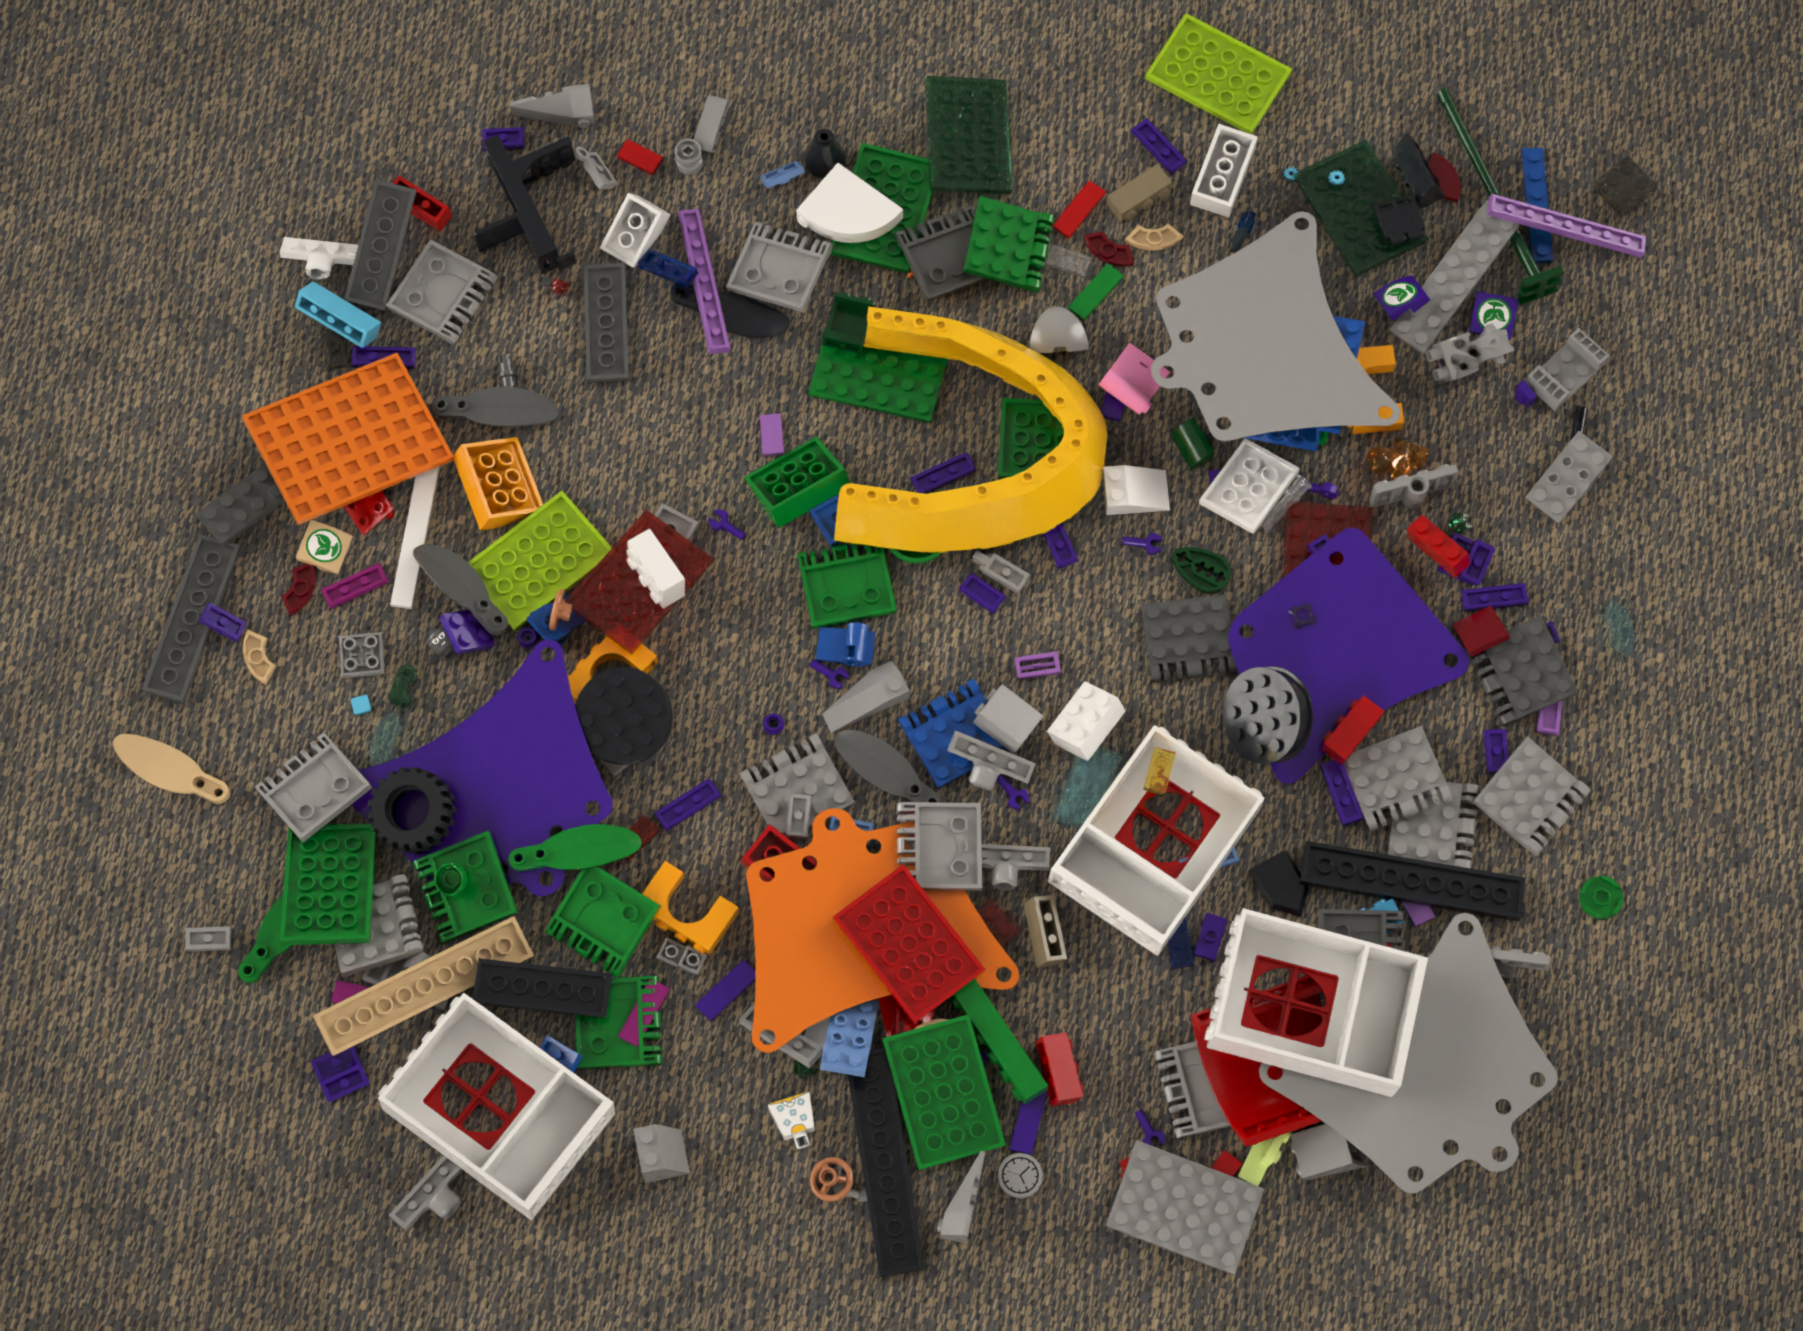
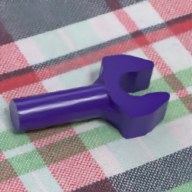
M1300 481L1298 484V489L1320 493L1328 499H1337L1339 493L1337 490L1338 486L1328 482L1319 485Z
M715 510V514L721 517L722 520L715 522L709 518L708 521L714 531L725 529L735 537L743 540L746 533L728 522V512Z
M1150 533L1145 539L1123 536L1122 545L1144 547L1148 555H1155L1161 552V548L1153 547L1150 543L1153 541L1162 542V537L1156 533Z
M815 659L810 664L811 668L829 678V686L834 689L843 688V685L835 680L837 676L849 679L847 671L842 667L832 670Z
M1003 774L997 777L998 783L1009 795L1008 805L1010 808L1020 810V806L1015 801L1018 797L1022 798L1026 804L1029 803V796L1025 789L1015 790Z
M1143 1109L1137 1111L1135 1115L1146 1133L1142 1142L1153 1146L1150 1140L1156 1137L1159 1143L1164 1146L1165 1135L1163 1131H1156L1152 1128Z

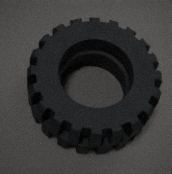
M403 767L399 768V772H389L387 774L389 778L386 780L381 778L377 782L380 785L379 788H373L371 792L374 795L373 801H368V807L372 808L371 812H368V819L373 822L371 824L372 830L388 846L405 853L416 854L420 853L421 850L427 852L432 849L431 846H439L442 843L440 839L443 836L447 838L451 833L447 830L449 826L454 827L455 820L452 819V815L457 814V807L453 806L455 797L450 793V787L438 776L418 767H411L410 769ZM414 790L422 791L429 800L428 816L419 827L413 830H404L396 822V806L399 800L408 792Z

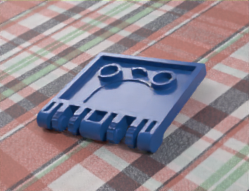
M974 678L965 682L973 696L972 698H970L964 685L958 686L959 693L965 699L963 703L958 704L952 691L946 693L953 705L951 709L943 695L929 702L931 709L936 715L935 718L932 717L926 705L921 706V712L927 719V722L921 725L914 711L908 713L916 727L914 729L906 715L897 719L938 789L966 775L973 769V762L971 760L947 751L955 731L1004 751H1009L973 723L978 716L974 712L981 703L985 705L988 703Z

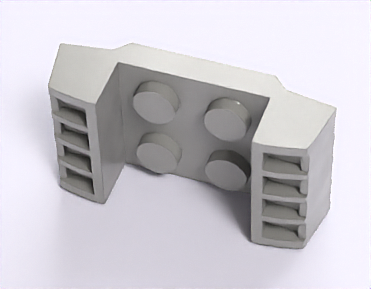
M1578 328L1569 336L1567 343L1543 366L1538 365L1528 375L1525 382L1539 398L1549 405L1553 411H1556L1609 361L1610 355Z

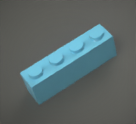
M314 281L298 292L295 308L359 347L364 348L377 338L381 325L380 321Z

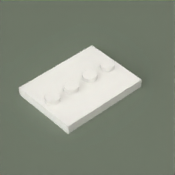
M1245 438L1199 499V504L1254 534L1297 476L1299 467Z

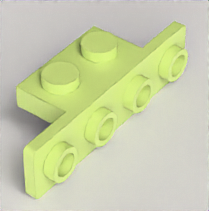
M1292 1132L1252 1145L1238 1174V1178L1259 1186L1267 1168L1272 1163L1276 1164L1282 1154V1151L1279 1150L1282 1142L1286 1144Z

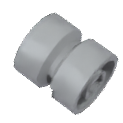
M689 138L679 141L675 146L677 168L680 172L687 175L699 172L703 165L700 144L694 139Z

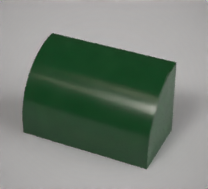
M1194 417L1179 425L1171 433L1170 436L1190 470L1213 460L1214 451Z

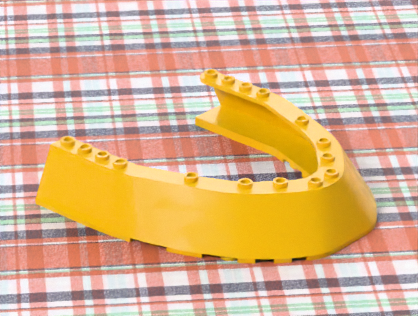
M868 307V324L864 347L960 360L973 367L977 366L986 372L1002 378L1004 382L1038 396L1052 415L1062 424L1064 436L1054 450L1027 470L1012 477L975 486L923 494L853 483L845 484L839 492L834 541L930 553H946V551L977 548L987 549L1011 544L1013 541L1040 533L1044 534L1056 528L1057 525L1065 520L1072 518L1083 506L1093 499L1100 487L1103 476L1108 437L1107 426L1094 400L1071 374L1029 347L979 326L944 317Z

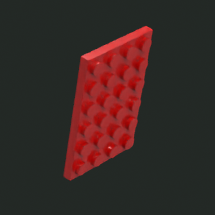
M904 864L832 918L914 1024L986 970Z

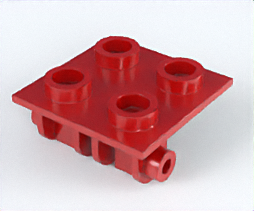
M382 491L343 506L363 536L384 518L389 520L395 516L394 508Z

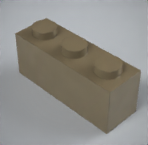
M1156 164L1107 195L1106 204L1120 222L1125 219L1131 220L1137 215L1139 210L1150 208L1158 198H1166L1171 192L1172 181L1162 168Z
M1054 895L1031 898L1024 903V909L1036 967L1042 968L1059 965L1067 959Z

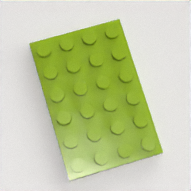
M1185 13L1146 73L1145 79L1252 135L1291 75L1292 68Z
M561 491L468 563L483 581L492 603L503 613L508 620V625L516 632L528 622L526 619L530 616L531 612L545 604L553 603L559 589H564L566 593L616 553L567 495Z

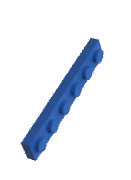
M1522 148L1526 203L1549 209L1543 148ZM1528 226L1530 252L1535 262L1552 263L1551 232Z

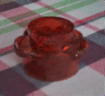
M554 278L552 284L549 283L552 287L551 291L563 295L564 291L569 292V283Z

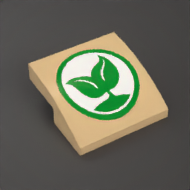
M310 520L296 555V560L338 575L353 536L329 525Z

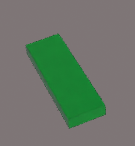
M1107 263L1068 306V310L1084 322L1120 283L1124 275Z

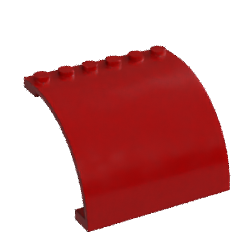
M1304 976L1297 979L1294 999L1322 1007L1319 993L1323 991L1309 976ZM1288 982L1263 991L1284 996ZM1251 998L1250 1007L1255 1018L1270 1031H1277L1282 1007L1276 1003ZM1211 1008L1191 1014L1197 1047L1213 1093L1227 1121L1246 1147L1322 1121L1305 1108L1264 1084L1259 1076V1068L1262 1062L1206 1048L1208 1040H1204L1207 1027L1210 1026L1211 1020L1213 1021V1019L1209 1018ZM1291 1009L1286 1034L1288 1036H1301L1310 1033L1321 1024L1322 1018L1317 1014ZM1272 1065L1268 1068L1267 1074L1269 1078L1278 1080L1282 1077L1283 1070Z

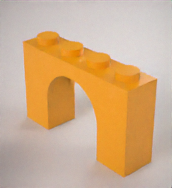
M1393 345L1363 347L1359 349L1357 360L1368 375L1394 372L1396 362ZM1396 403L1400 408L1401 414L1397 422L1392 425L1347 426V428H1351L1352 434L1402 430L1404 425L1402 403ZM1382 406L1378 410V415L1382 419H1388L1393 414L1392 409L1387 406Z
M618 624L615 628L609 629L605 634V639L600 644H595L590 651L591 654L586 659L578 662L576 670L571 675L568 674L573 701L576 704L581 690L592 679L595 669L601 663L608 660H620L627 663L630 667L648 674L658 663L657 655Z
M664 861L642 893L661 905L653 920L656 921V926L666 932L669 929L674 932V937L680 942L685 943L688 941L693 945L692 948L701 954L707 953L711 955L739 914V907L719 896L708 914L700 921L683 923L676 920L669 912V901L685 877L681 870Z

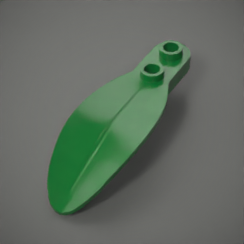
M604 824L584 825L557 833L542 844L517 848L510 853L508 860L510 866L519 872L547 866L559 870L585 869L626 858L640 849L642 841L636 833L623 827ZM539 852H544L542 858H538ZM518 856H523V859L520 862H516V858Z
M283 894L275 901L266 914L259 928L255 946L238 968L239 977L247 983L258 981L274 958L292 946L280 945L279 942ZM262 949H265V954L263 956H260L259 952ZM251 967V973L246 974V969Z

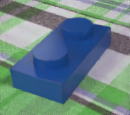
M548 1035L540 1046L541 1050L573 1073L583 1057Z

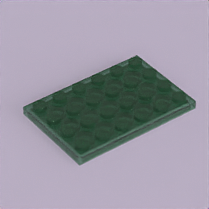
M926 76L924 80L930 190L1011 194L1013 187L1006 80Z
M1367 140L1361 141L1294 174L1295 181L1354 277L1427 243L1428 237L1424 231V236L1421 239L1409 242L1407 236H1405V243L1391 246L1389 241L1385 242L1373 211L1372 203L1377 202V204L1390 201V198L1398 199L1402 198ZM1334 170L1336 172L1337 170L1339 172L1342 171V174H1345L1344 183L1340 184V186L1332 185V182H1329L1330 172L1333 173ZM1388 205V206H1385V207H1381V208H1379V209L1388 208V207H1391V205Z

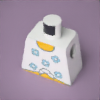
M809 1091L768 1104L769 1111L784 1140L794 1138L797 1149L808 1147L810 1143L807 1133L815 1131Z

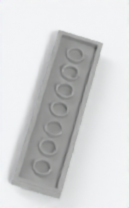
M1488 200L1484 202L1421 287L1430 298V301L1415 313L1408 309L1399 316L1389 330L1391 334L1422 355L1427 352L1521 225L1487 215Z

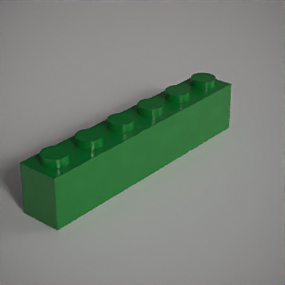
M976 979L951 996L949 1001L955 1010L959 1009L963 1016L969 1014L978 1045L985 1047L988 1052L986 1053L987 1058L991 1064H996L1000 1069L999 1075L1005 1083L1008 1082L1012 1087L1011 1092L1014 1098L1026 1105L1046 1092L1048 1088L1047 1083Z

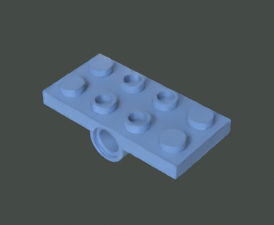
M870 1000L830 1016L820 1070L865 1077L879 1001Z

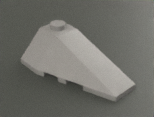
M589 84L567 86L562 88L563 92L553 94L549 91L541 98L531 96L509 103L511 114L514 116L569 126H579L580 128H587L595 124Z
M890 661L868 672L829 707L822 716L830 732L834 733L910 699V690L901 672Z
M980 1151L946 1209L944 1219L939 1218L937 1231L941 1232V1239L967 1244L985 1151Z

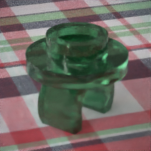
M1453 513L1451 515L1449 527L1453 533L1461 534L1472 527V524L1467 525L1465 521L1469 517L1468 514Z
M797 1060L794 1063V1072L801 1079L807 1078L818 1071V1068H808Z

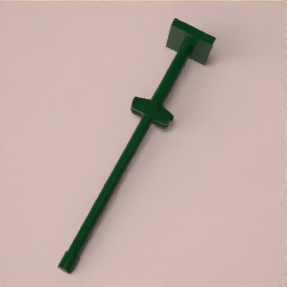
M1443 88L1439 90L1437 97L1442 107L1445 108L1488 195L1495 194L1500 196L1453 103L1454 101L1448 89ZM1517 229L1510 241L1528 277L1522 279L1517 296L1519 304L1522 305L1558 292L1557 285L1561 284L1560 275H1563L1564 271L1560 265L1540 272L1519 229Z

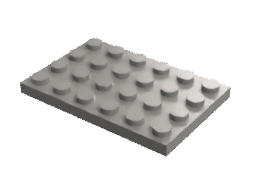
M1136 1140L1105 1226L1235 1275L1264 1188Z

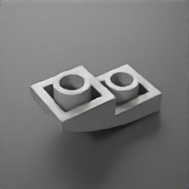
M665 937L655 959L698 975L707 955L701 954L690 946L685 947Z

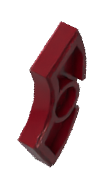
M1433 152L1428 164L1445 195L1443 198L1458 203L1461 192L1459 176L1448 160Z
M1104 231L1083 235L1084 242L1090 252L1101 261L1114 266H1134L1129 245L1113 243L1106 237Z
M306 563L292 569L294 575L293 584L289 591L281 596L290 616L299 612L313 595L316 585V571L313 565Z

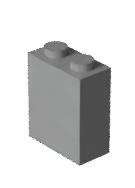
M1002 684L998 690L993 688L986 697L988 703L986 705L981 703L974 712L978 716L973 723L1015 754L1042 719L1043 715Z

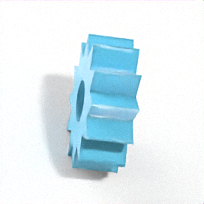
M1293 167L1285 168L1283 177L1289 180V182L1291 180L1294 182L1299 177V171H1296L1297 168L1294 169Z
M1334 170L1333 173L1330 172L1329 182H1332V185L1340 186L1345 181V174H1342V171L1339 172L1337 170L1336 172Z

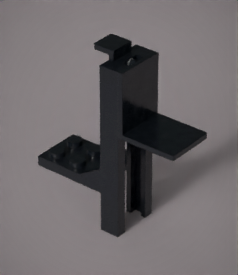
M499 135L483 141L489 154L487 159L515 214L474 232L479 252L522 235L541 274L556 268L561 271L576 264L573 251L561 257L559 256L557 248L528 194L529 189L538 177L549 176L554 170L561 167L567 168L575 161L573 146L569 136L511 161Z

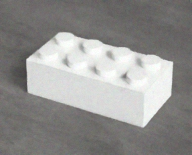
M1218 124L1193 189L1190 205L1228 218L1230 217L1254 154L1258 136Z

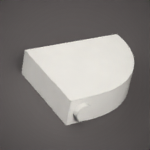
M839 163L834 166L796 210L797 221L803 227H809L825 238L846 243L864 242L878 238L892 230L903 219V209Z

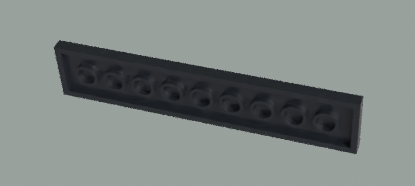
M1306 841L1300 884L1520 921L1525 878Z
M885 1048L870 1050L865 1077L848 1075L879 1277L923 1271L925 1267L895 1084Z

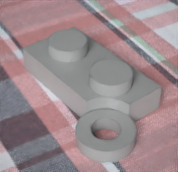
M576 147L574 150L575 156L579 160L584 161V169L594 180V184L599 189H612L618 184L597 152H588L583 147Z

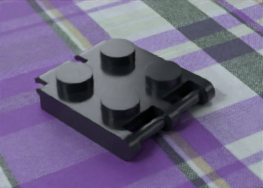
M1413 193L1398 199L1390 198V201L1377 204V202L1372 203V208L1385 242L1389 241L1391 246L1405 243V236H1407L1409 242L1423 238V231H1425L1426 227ZM1409 200V202L1397 205V203ZM1391 205V207L1384 208V209H1379V208H1381V207H1385V206Z

